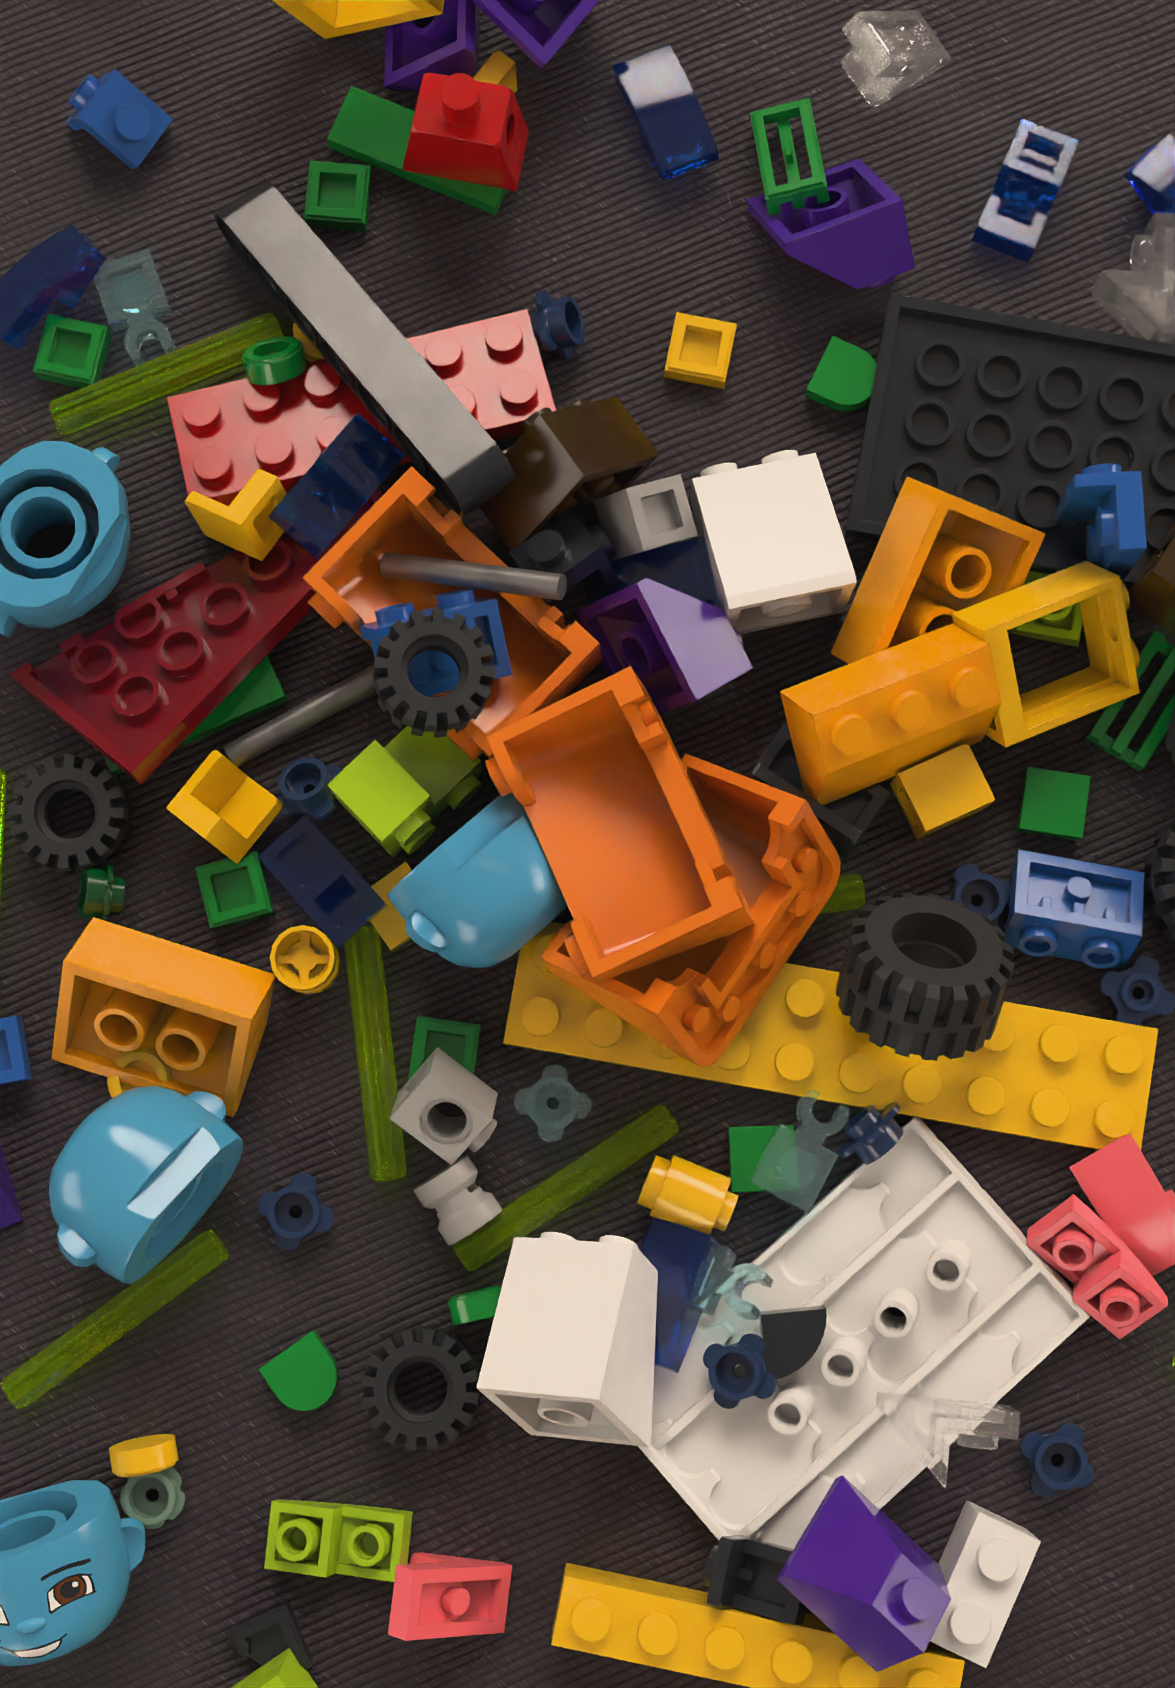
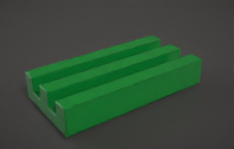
M810 98L751 112V122L769 216L781 213L780 204L792 201L794 210L806 207L804 198L816 195L818 204L830 201ZM801 116L812 172L811 178L803 180L800 179L789 119ZM775 122L778 125L788 179L787 184L776 186L765 126Z
M1155 630L1149 635L1139 651L1140 663L1136 669L1137 679L1139 680L1155 654L1163 658L1164 662L1116 739L1107 735L1106 731L1126 699L1104 707L1085 737L1138 772L1145 767L1167 732L1175 707L1174 690L1136 752L1127 747L1175 671V645L1172 646L1164 641L1165 636Z

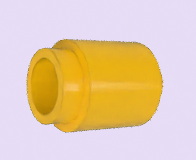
M656 1155L645 1179L637 1204L651 1209L649 1216L708 1239L713 1228L723 1232L726 1230L738 1195L728 1191L731 1178L675 1155L672 1156L671 1161Z

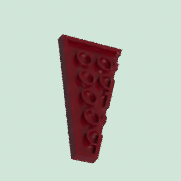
M357 475L343 478L294 507L298 514L263 561L234 549V552L206 568L202 562H199L117 610L114 622L85 639L78 633L59 644L63 651L36 668L27 663L11 672L10 675L22 689L141 785L311 611L312 607L308 604V601L316 593L307 585L303 577L384 494Z

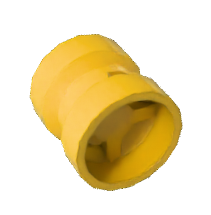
M305 925L290 927L281 933L272 945L270 954L272 971L280 982L295 992L308 995L320 993L330 987L339 975L341 966L339 950L327 935L315 927Z

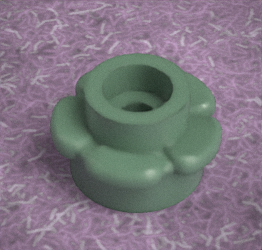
M173 1467L152 1474L127 1477L128 1482L120 1491V1504L124 1513L130 1518L141 1521L146 1529L160 1528L164 1525L165 1520L175 1519L182 1511L185 1503V1494L180 1489L182 1478ZM153 1488L159 1492V1498L156 1501L148 1499L147 1492L149 1489Z

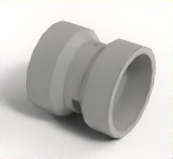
M468 1154L455 1161L452 1166L448 1165L413 1190L423 1207L435 1208L438 1212L436 1214L440 1220L438 1230L448 1246L471 1234L503 1210L493 1193L483 1191L480 1186L476 1185L475 1181L478 1170Z

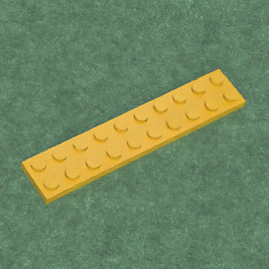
M550 922L520 948L503 1041L505 1045L859 1108L873 1105L878 1111L883 1110L892 1102H897L901 1107L897 1113L898 1115L918 1117L1100 1150L1122 1136L1131 1134L1141 1150L1158 1036L1157 1028L1003 1002L995 1031L990 1040L985 1039L982 1048L975 1052L965 1050L963 1057L950 1060L942 1055L938 1056L937 1061L923 1060L920 1055L909 1054V1057L895 1054V1049L886 1045L879 1047L869 1041L870 1035L858 1033L849 1024L851 1017L842 1014L838 1006L840 997L836 995V986L840 972L785 963L725 1053L710 1066L701 1067L674 1053L550 971L540 957L550 944L555 932L565 924Z

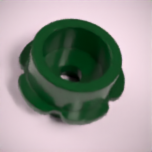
M103 865L101 869L91 867L83 869L77 896V914L79 918L92 919L95 917L107 921V915H120L124 901L125 882L124 878L114 877L112 865Z

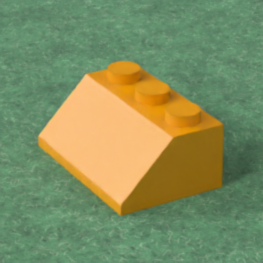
M907 476L831 654L847 664L853 663L953 623L952 613L1023 586L1045 537V533Z
M954 623L780 691L804 793L822 805L892 778L900 772L962 744L970 746L982 741L1001 705L990 644Z
M93 917L63 960L51 1060L105 1077H110V1074L119 1076L120 1082L136 1087L158 1086L174 1090L183 1096L194 1091L209 1092L218 1096L224 1102L226 1115L234 1117L267 1025L276 975ZM136 1048L150 1049L157 1052L159 1057L169 1065L172 1079H168L167 1082L158 1079L154 1067L145 1061H135L122 1068L116 1066L114 1060L125 1051H132Z

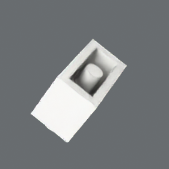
M966 1500L939 1561L951 1601L930 1641L987 1668L1041 1541L1026 1528Z

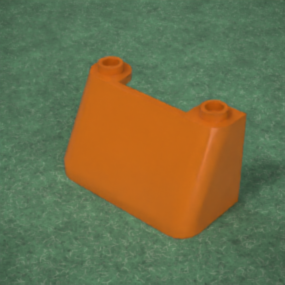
M411 466L312 567L303 579L316 593L308 601V604L334 629L344 621L361 637L359 625L377 621L375 610L403 603H413L414 611L424 610L437 606L435 596L450 591L466 589L463 587L383 577L380 572V563L385 552L503 567L508 566L464 526L461 517L452 509L449 511L433 495L436 492L435 488ZM473 589L475 597L497 599L513 674L494 679L488 701H486L483 711L476 720L472 718L468 722L467 728L456 733L454 728L446 734L473 761L482 753L489 759L494 757L486 739L487 735L561 700L602 661L599 642L577 621L566 627L563 613L554 605L552 607L548 604L546 605L540 597ZM363 639L372 648L371 641ZM451 691L431 695L429 697L444 696L450 693Z
M631 666L486 736L494 754V757L485 761L491 779L502 797L513 793L518 802L523 805L574 919L571 921L574 935L564 939L570 958L581 976L590 972L592 978L601 982L725 937L756 923L663 720L648 691Z
M685 754L681 761L756 923L725 937L601 982L592 978L590 972L581 976L570 958L564 939L574 935L571 921L555 932L550 944L540 958L554 975L682 1058L704 1067L715 1063L725 1053L823 909L837 886L841 862L836 849L807 800Z

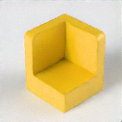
M259 468L229 507L195 491H192L184 501L205 536L260 561H263L298 514L279 478Z
M962 744L898 773L890 783L916 840L980 812L995 801L970 746L967 744Z
M214 750L190 777L166 809L238 864L282 810L283 803L248 777L223 754Z

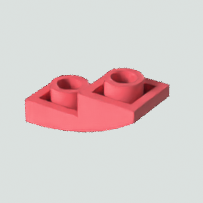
M1131 1134L1122 1136L1069 1167L1100 1218L1128 1246L1152 1277L1175 1265V1193L1172 1189L1164 1191Z
M1074 1194L1027 1229L1026 1245L1073 1283L1072 1301L1118 1339L1123 1338L1168 1306V1297L1141 1261L1116 1233Z

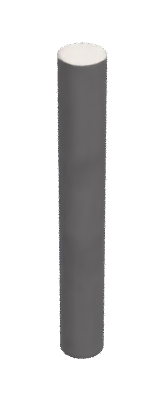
M385 552L380 563L381 575L386 578L562 600L567 587L566 576L559 573Z
M374 664L226 744L223 748L228 758L239 767L374 693Z

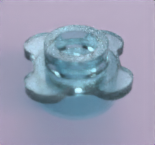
M549 1065L544 1068L542 1078L530 1089H520L514 1099L516 1110L520 1114L529 1115L538 1126L539 1137L546 1142L560 1140L563 1137L566 1126L576 1118H585L591 1110L590 1097L586 1093L576 1091L568 1081L567 1070L560 1065ZM551 1097L559 1100V1106L555 1110L549 1109L546 1104L547 1100Z

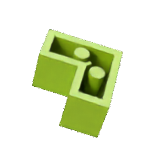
M406 726L384 748L374 740L328 784V787L340 804L393 858L402 849L408 854L416 851L435 832L436 827L431 823L434 818L448 805L454 810H458L482 786V783L477 779L484 772L481 760L479 758L475 761L471 760L447 735L446 737L434 738V732L424 731L423 737L411 734L412 728Z

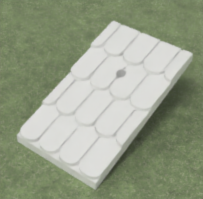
M911 1118L901 1127L904 1133L893 1148L871 1164L865 1165L863 1162L859 1164L835 1188L655 1348L652 1435L649 1447H638L718 1540L722 1536L744 1535L794 1549L832 1483L841 1475L851 1482L877 1508L881 1509L1090 1317L1086 1311L1072 1301L1073 1289L1068 1286L1062 1276L1026 1245L1027 1238L988 1193L979 1186L980 1184L947 1147L937 1139L936 1135L921 1118ZM825 1306L827 1315L826 1327L817 1351L799 1370L784 1378L777 1379L776 1390L770 1397L760 1399L752 1396L741 1399L739 1404L732 1409L723 1408L716 1403L713 1396L715 1390L709 1380L708 1368L703 1363V1355L707 1347L714 1343H720L723 1346L738 1343L741 1337L748 1333H754L761 1337L759 1311ZM889 1307L900 1309L905 1316L898 1317L892 1315L889 1312ZM740 1364L736 1365L734 1368L735 1375L743 1377L745 1375V1368Z

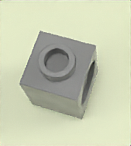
M681 474L626 488L593 502L600 527L617 555L610 559V562L698 536Z
M437 1047L398 1092L390 1119L452 1166L467 1148L473 1153L477 1152L495 1130L497 1121L493 1118L498 1093ZM442 1102H450L459 1106L464 1114L458 1117L445 1116L436 1109L435 1105Z

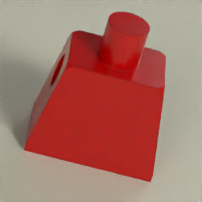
M431 72L423 74L405 152L403 171L517 191L529 130L513 90L502 85L475 81L471 76L464 73H455L450 76Z

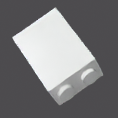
M796 450L779 451L765 456L761 460L762 464L738 469L735 463L717 464L702 470L700 473L701 477L692 479L689 497L714 606L725 611L731 625L736 628L739 634L843 613L856 586L857 580L816 453L799 456Z
M544 1232L540 1238L514 1237L476 1388L530 1435L649 1447L652 1435L658 1270L642 1254L635 1242L620 1236L605 1235L600 1237L599 1242L577 1241L571 1236L558 1232Z

